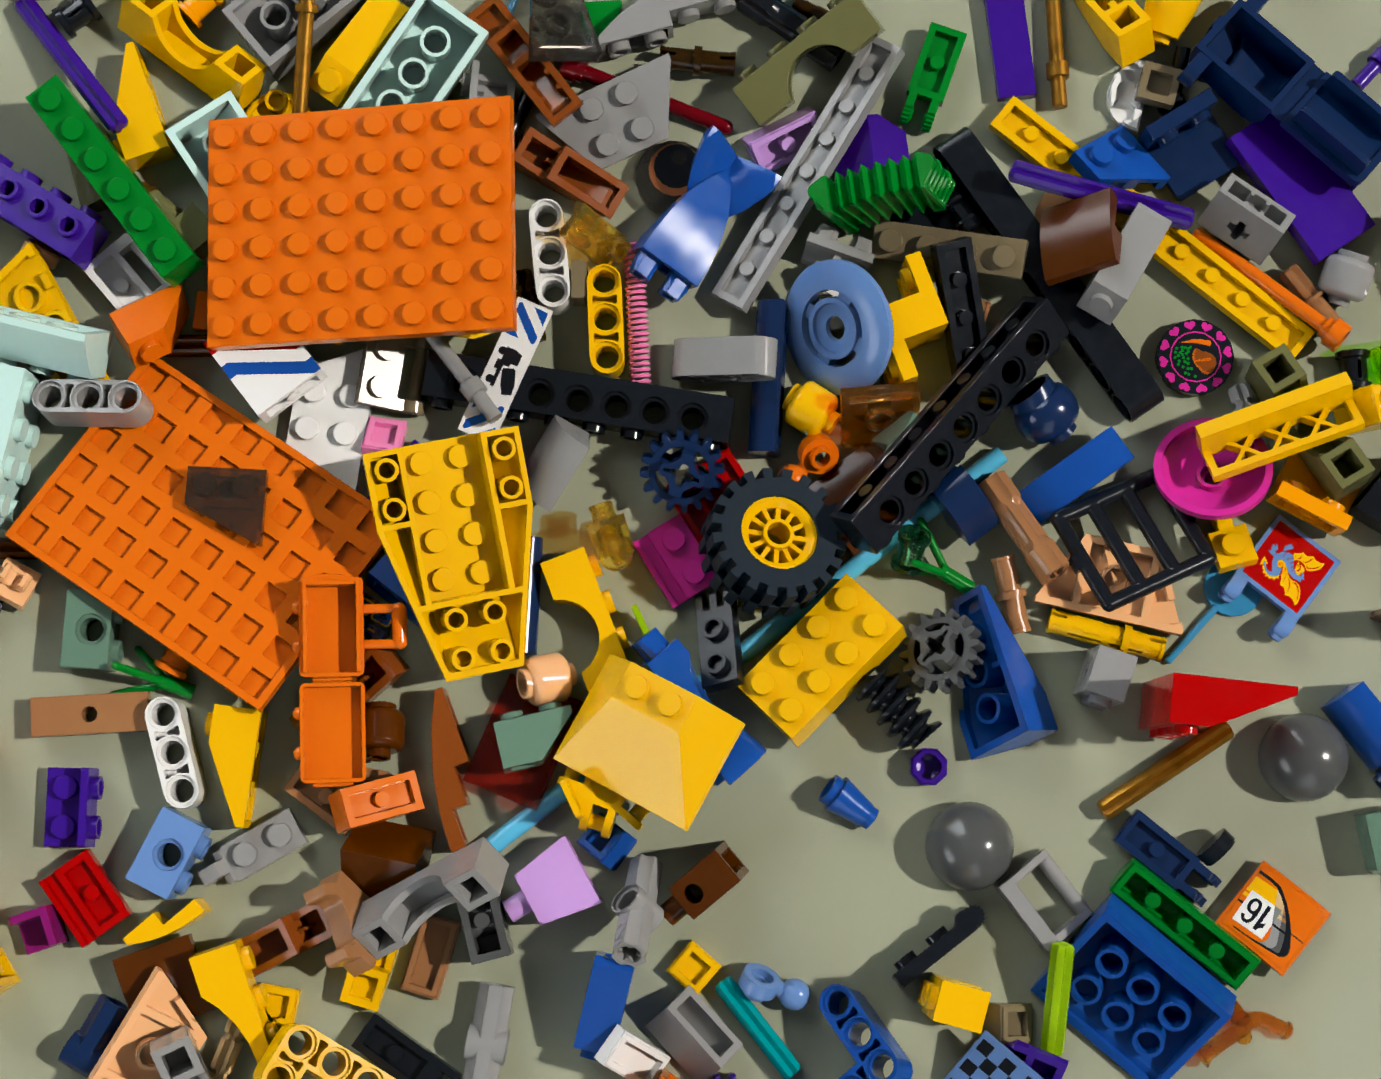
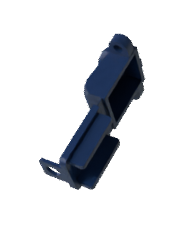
M1238 0L1223 17L1220 15L1211 24L1206 35L1194 47L1190 54L1189 64L1177 77V80L1187 89L1196 81L1207 83L1233 110L1251 123L1263 122L1269 114L1273 115L1281 122L1279 126L1346 183L1351 185L1349 188L1353 191L1381 162V106L1341 72L1335 71L1332 75L1327 71L1326 73L1314 64L1315 61L1258 14L1269 0H1247L1246 2Z

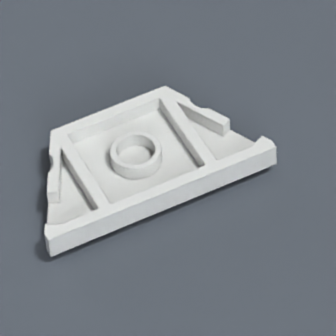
M363 349L318 363L328 377L293 403L286 444L357 492L363 466L361 445L368 418L372 413V407L354 403Z

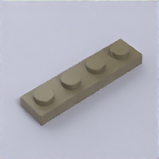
M880 220L879 225L875 223L872 254H875L874 259L903 263L905 256L920 251L926 266L933 267L930 251L931 244L966 236L972 239L977 273L1023 280L1029 241Z

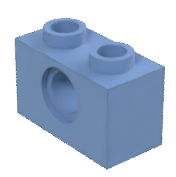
M162 807L125 878L166 900L176 899L178 894L184 895L193 880L194 875L190 873V870L196 859L202 860L211 846L212 839L208 836L213 828L173 807ZM172 843L177 845L181 852V858L174 866L168 864L164 856L166 848Z

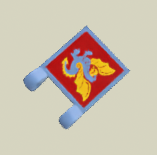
M1280 514L1275 517L1254 545L1258 556L1257 564L1236 569L1218 591L1219 598L1226 603H1230L1240 595L1246 584H1248L1280 609L1283 613L1267 631L1268 636L1276 642L1289 636L1299 618L1341 563L1340 560Z

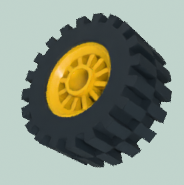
M762 468L756 478L753 472L750 471L743 474L738 483L735 480L731 482L713 506L700 532L703 538L698 544L699 554H707L701 563L703 573L713 571L715 574L709 584L715 592L723 586L728 591L723 600L732 606L736 599L744 602L742 612L752 615L757 607L762 608V617L772 618L779 608L782 617L793 614L798 606L801 610L810 605L815 597H818L843 562L840 558L846 551L847 541L840 540L844 534L829 517L831 512L837 507L836 502L827 506L824 500L829 493L823 487H820L816 492L808 488L812 479L805 475H802L798 482L791 480L792 470L782 469L777 477H773L772 468ZM768 534L777 536L782 544L772 542Z

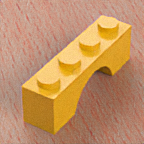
M122 0L117 28L215 100L226 92L231 91L242 109H245L260 96L267 66L238 44L226 51L216 50L205 45L186 25L179 9L178 0Z
M581 547L544 561L540 565L555 603L577 606L586 611L597 624L599 631L598 651L591 664L581 673L587 690L590 692L610 654L627 660L624 650L630 648V644L623 626L615 628L610 614L617 610L609 589L601 592L596 577L603 574L595 553L587 556L585 548Z

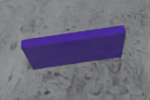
M1269 114L1263 122H1253L1231 136L1225 144L1258 190L1296 215L1287 230L1315 266L1376 224L1345 181L1279 126L1281 122Z

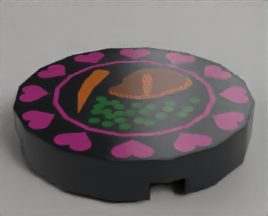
M1196 319L1179 322L1167 330L1157 345L1155 355L1156 368L1159 370V374L1162 376L1166 386L1180 395L1191 397L1211 393L1224 384L1232 371L1234 360L1231 342L1222 329L1208 321Z

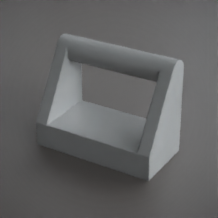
M1045 848L994 886L1039 947L1046 952L1050 951L1053 942L1063 941L1093 913ZM1037 866L1043 871L1075 914L1053 932L1017 886V883Z

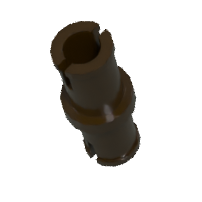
M662 45L660 47V56L669 53L672 59L671 70L693 72L692 76L699 77L700 73L730 75L734 77L736 52L702 50V46L696 45L695 49L665 47Z

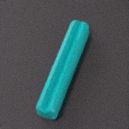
M726 976L717 983L715 991L784 1079L794 1076L801 1069L800 1063L751 1000L743 994L742 989L733 977Z

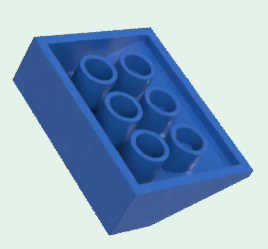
M1113 893L1088 917L1068 942L1074 946L1075 952L1067 1022L1135 1079H1170L1232 1018L1237 996ZM1048 967L1030 989L1043 1002H1045Z

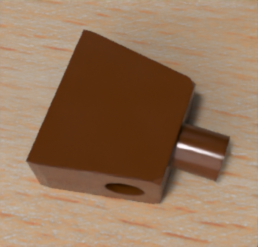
M725 841L719 844L668 888L672 896L660 906L664 910V918L670 924L675 925L687 914L692 919H696L738 884L749 872ZM693 884L698 885L702 889V895H698L693 891Z

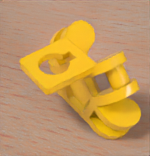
M566 767L564 776L558 777L557 784L561 786L575 817L579 820V830L586 832L590 828L601 832L602 838L609 839L614 828L617 813L638 831L644 826L641 821L650 812L647 809L635 804L628 812L622 806L628 799L588 777H585L583 783L578 782L581 774L569 767ZM597 805L608 809L606 817L593 813L594 806Z

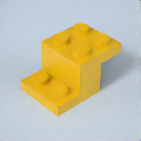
M920 251L905 256L901 270H899L900 278L896 279L897 288L902 299L888 303L893 319L894 337L891 356L883 372V377L888 387L894 386L897 395L911 391L919 376L909 351L941 339L949 323Z

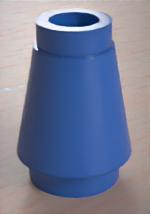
M838 775L833 776L822 790L818 799L824 804L825 810L856 825H860L864 829H867L874 822L879 813V810L873 806L847 777L842 779Z

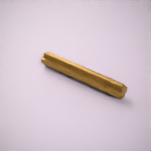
M1227 722L1207 728L1097 802L1099 811L1106 819H1112L1234 737L1232 728Z

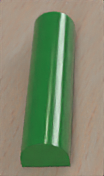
M1134 857L1120 869L1112 880L1109 891L1235 991L1260 964L1261 958Z

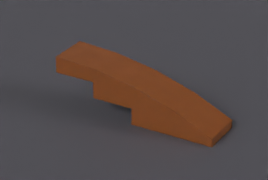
M485 0L467 15V17L489 32V37L486 41L488 46L554 128L584 104L501 0Z
M440 687L434 690L431 725L432 769L440 817L450 851L454 853L469 845L457 810L471 805L458 768L472 763V759L447 690Z

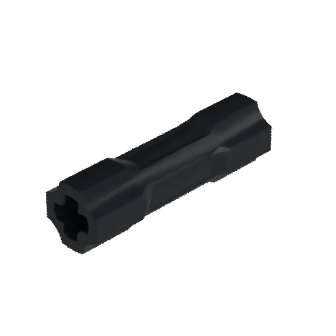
M740 0L737 6L738 12L758 25L768 27L789 42L799 36L796 29L808 20L807 17L782 2V0ZM824 46L812 50L806 56L831 72L838 65L846 50L837 46Z

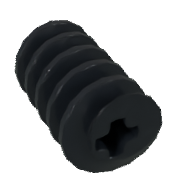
M888 666L859 691L856 700L860 702L870 698L871 702L866 712L868 714L878 710L882 712L876 722L878 726L891 722L892 725L887 732V736L890 738L899 734L902 735L897 748L901 750L911 746L914 749L936 731L942 723L941 721L927 723L932 711L930 709L920 712L916 711L922 699L915 697L907 700L906 697L911 690L910 685L897 688L896 685L901 675L895 673L886 676Z

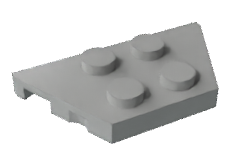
M669 53L577 95L584 104L555 128L542 112L536 114V118L577 153L600 168L605 169L669 139L672 59Z

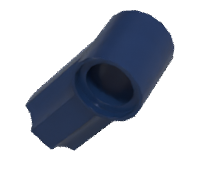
M101 994L80 1030L75 1031L63 1047L58 1061L88 1078L128 1013L129 1008L127 1005L116 998Z

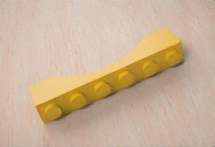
M242 938L194 954L189 958V962L201 997L219 1008L235 1023L249 1043L257 1063H259L279 1029L275 1021L269 1022L265 1007L269 1006L268 996L263 984H257L252 969L256 968V961L249 945L244 947ZM279 1067L273 1068L268 1073L267 1079H283L282 1070Z

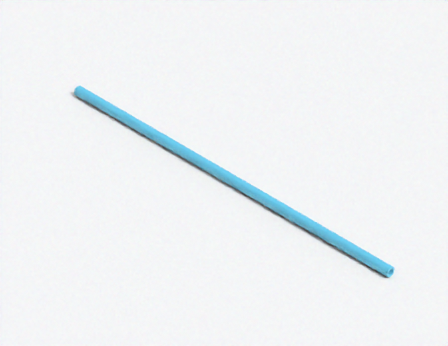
M995 446L965 470L979 484L1007 462V458ZM930 498L926 499L917 508L916 514L906 521L894 534L890 544L880 550L878 554L862 550L857 555L852 556L840 566L830 582L818 597L814 598L810 605L802 610L798 606L793 614L783 617L782 613L779 612L741 642L743 665L796 625L846 573L853 579L857 578L920 529L917 523L919 517L924 518L927 524L941 513L939 507ZM700 673L699 675H697V677H698V679H699V682L701 683V673ZM581 774L578 782L583 783L586 776ZM559 784L554 785L486 838L487 841L498 852H501L567 801Z

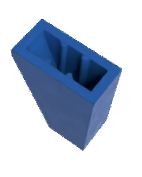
M598 951L595 955L573 1048L581 1049V1057L595 1061L597 1060L594 1056L617 1024L621 1026L635 967L620 965L611 957V953Z

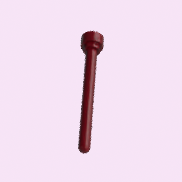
M568 50L559 72L566 82L574 84L575 81L582 83L584 80L598 86L616 77L589 66V62L583 60V55ZM670 97L669 114L705 128L715 126L724 135H728L733 131V123L730 120Z

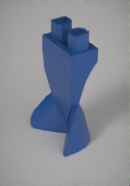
M715 126L709 127L703 134L693 159L687 191L641 235L631 250L636 255L629 268V272L639 280L648 282L656 270L660 271L667 277L658 289L659 294L672 303L678 302L689 289L698 287L707 273L720 246L728 217L743 212L766 197L777 186L782 177L763 166L737 156L720 130Z
M655 627L632 645V648L645 662L641 667L711 703L696 675L690 653L678 638L668 642ZM742 730L714 784L718 786L723 781H726L728 785H731L766 752L765 747L750 734Z

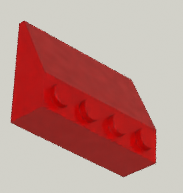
M1173 672L1143 683L1139 729L1149 730V738L1164 740L1198 735V729L1212 727L1297 696L1298 687Z

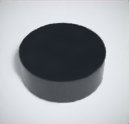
M1223 828L1201 847L1196 856L1206 866H1211L1231 849L1235 843V838Z

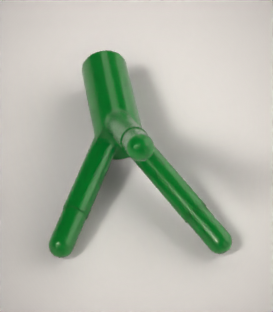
M919 517L917 523L939 567L911 559V566L899 565L897 571L939 578L963 594L973 589L975 582L947 565L924 518Z
M136 646L134 651L153 674L118 662L111 664L114 670L151 682L115 690L113 693L163 690L191 700L197 686L165 675L159 667L153 664L154 661L141 646Z

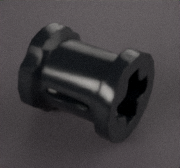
M73 0L62 9L56 7L52 10L72 39L77 36L76 31L94 19L98 21L103 19V16L91 0Z
M1349 349L1334 353L1335 360L1339 361L1340 373L1347 372L1353 383V390L1373 384L1368 381L1367 359L1371 357L1370 350Z

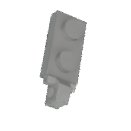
M287 808L219 847V850L212 853L216 862L197 873L204 886H210L224 877L228 885L236 881L241 882L308 844L309 841L292 809Z

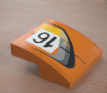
M1263 860L1215 922L1258 955L1263 963L1283 977L1325 924L1331 913Z

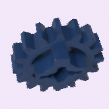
M678 427L675 437H671L665 430L662 432L661 444L653 439L650 441L649 447L653 454L643 452L641 461L649 466L640 468V477L649 478L644 483L643 489L645 492L655 491L653 503L657 504L664 499L667 501L666 511L670 512L674 505L678 504L682 513H687L688 504L693 503L700 510L702 509L703 497L710 501L715 499L712 487L722 488L723 479L716 475L725 472V465L715 462L721 457V450L714 449L710 451L712 444L710 436L701 442L698 440L697 429H694L690 436H684L683 428ZM682 447L681 450L672 454L666 453L672 448ZM697 452L706 460L708 469H705L706 466L699 464L696 458ZM682 464L687 465L688 471H685L683 476H678L676 470ZM656 471L659 472V475L665 476L669 484L668 489L660 482ZM692 487L698 488L695 491L683 493V491H686Z

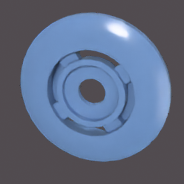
M828 259L807 267L793 283L786 301L788 311L786 312L785 328L787 344L792 358L799 370L809 381H814L835 395H849L861 392L869 388L880 378L891 356L894 330L887 299L875 279L855 263L842 259ZM828 290L839 292L838 296L822 300L819 298L820 294ZM834 316L839 317L844 324L845 331L841 339L835 338L830 331V321ZM855 352L857 353L848 364L844 366L839 365L838 359L849 357Z

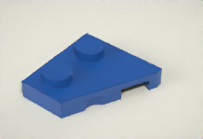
M1124 125L1077 149L1068 159V162L1083 178L1121 189H1134L1138 183H1152L1154 189H1161L1171 178Z

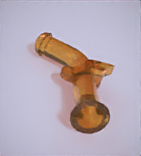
M1236 1001L1231 1018L1232 1025L1202 1046L1195 1054L1208 1068L1215 1057L1234 1043L1249 1044L1252 1039L1251 1031L1256 1027H1261L1280 1036L1282 1040H1286L1293 1034V1024L1290 1021H1283L1263 1011L1247 1013Z

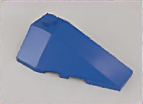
M978 585L952 601L953 609L960 616L964 614L973 621L972 625H975L982 633L977 640H980L985 645L984 650L977 652V656L984 661L983 665H973L972 667L976 678L972 679L968 676L963 678L965 686L963 688L964 710H959L960 726L971 760L1024 747L1058 731L1046 692L985 585Z

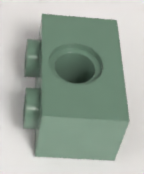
M67 588L60 667L73 670L116 672V670L112 669L111 664L113 662L121 663L123 660L124 643L123 640H119L120 625H124L126 620L82 589ZM101 621L104 628L103 634L98 640L91 641L88 636V629L93 622Z

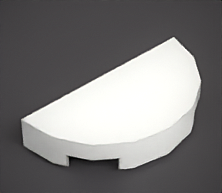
M1138 60L1117 72L1109 85L1106 95V107L1111 119L1118 126L1124 125L1135 136L1139 130L1144 103L1134 101L1142 67L1146 60Z

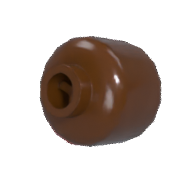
M373 701L365 705L367 759L370 761H389L391 755L400 752L404 748L406 717L400 710L396 709L397 706L394 703Z

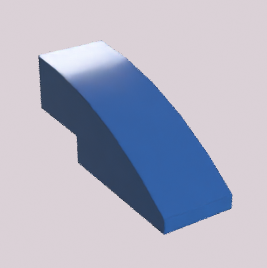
M1111 426L1020 490L1021 498L1039 524L1049 519L1053 512L1066 507L1125 466L1134 456Z

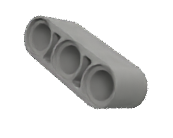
M767 336L675 339L671 378L688 383L775 380L778 340Z
M49 379L40 382L32 392V403L48 422L60 427L136 428L147 424L154 413V405L138 384L129 380ZM60 399L57 405L51 407V404L55 400ZM98 399V402L94 406L88 408V405L92 401ZM136 400L132 407L125 409L130 401Z

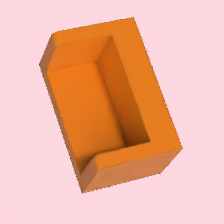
M415 770L339 789L328 795L337 834L410 815L425 808Z

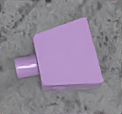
M567 836L558 839L514 875L521 891L502 901L506 912L513 922L533 911L541 925L603 902Z

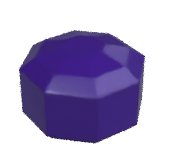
M921 748L910 758L909 774L919 785H937L947 775V759L938 749Z

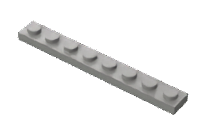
M877 37L858 52L711 292L716 298L747 314L814 204L812 198L807 193L809 186L821 176L831 177L905 56L901 47Z

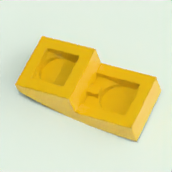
M196 898L170 920L163 911L154 912L127 934L123 941L127 945L164 938L192 925L212 911V908L203 898Z
M399 949L376 960L374 968L356 977L347 972L339 1001L378 1012Z

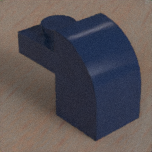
M955 465L941 480L938 489L928 495L939 507L947 524L969 546L1000 523L986 495L961 465L958 467Z

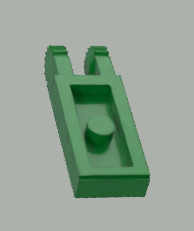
M931 22L906 92L908 97L899 123L907 126L914 112L915 101L919 99L930 103L928 112L925 113L921 123V131L930 132L938 107H942L967 36L966 33Z

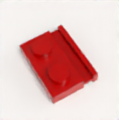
M85 849L55 870L53 874L38 882L82 948L87 947L94 940L103 936L134 914L91 849Z

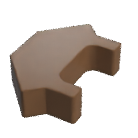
M339 870L322 879L319 885L304 892L303 896L307 905H318L323 909L336 950L325 955L327 967H344L353 977H356L374 968L376 964V959L351 934L362 902L370 897L342 870Z

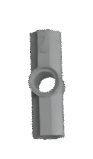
M639 854L630 859L625 887L615 895L611 904V909L619 916L611 957L620 965L637 967L646 962L650 935L660 925L664 917V910L657 904L663 863L655 856L650 857Z
M482 981L480 983L474 1021L470 1023L465 1043L464 1059H466L463 1079L499 1078L500 1067L505 1063L509 1044L510 1030L507 1029L515 987Z

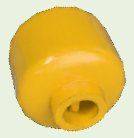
M807 381L803 385L796 383L781 407L785 411L784 419L786 423L806 436L816 435L823 431L830 434L841 418V414L836 412L839 405L837 396L814 381Z

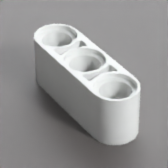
M544 198L537 200L529 210L535 289L540 306L552 310V315H561L569 310L572 304L566 225L561 206L552 199ZM545 213H552L557 217L555 224L550 227L538 225L537 220ZM549 250H555L561 254L559 261L552 265L541 261L543 253ZM552 287H559L565 292L563 298L557 302L547 301L544 295Z
M165 696L157 697L147 705L145 721L164 797L173 807L179 809L196 808L205 800L207 786L188 710L179 700ZM170 704L175 711V716L170 724L164 726L159 720V712L163 706ZM179 742L184 748V756L180 762L173 764L168 757V750L172 744ZM188 780L193 785L194 793L190 800L183 802L178 797L177 789L181 782Z

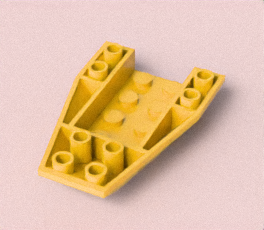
M519 426L362 454L377 535L445 681L449 682L524 666L533 500Z

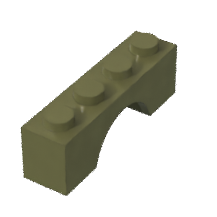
M831 0L827 4L830 11L818 20L815 16L806 20L796 29L799 36L789 44L785 40L779 42L767 52L768 61L759 68L755 64L751 65L736 78L739 84L732 90L759 126H766L795 103L792 91L793 74L798 63L806 54L824 46H837L851 54H856L885 31L863 0Z
M1285 343L1251 362L1244 378L1261 402L1308 385L1306 372ZM1299 423L1291 427L1288 435L1301 439L1310 436L1314 427ZM1344 436L1298 453L1328 497L1336 502L1365 485L1376 470L1353 437Z

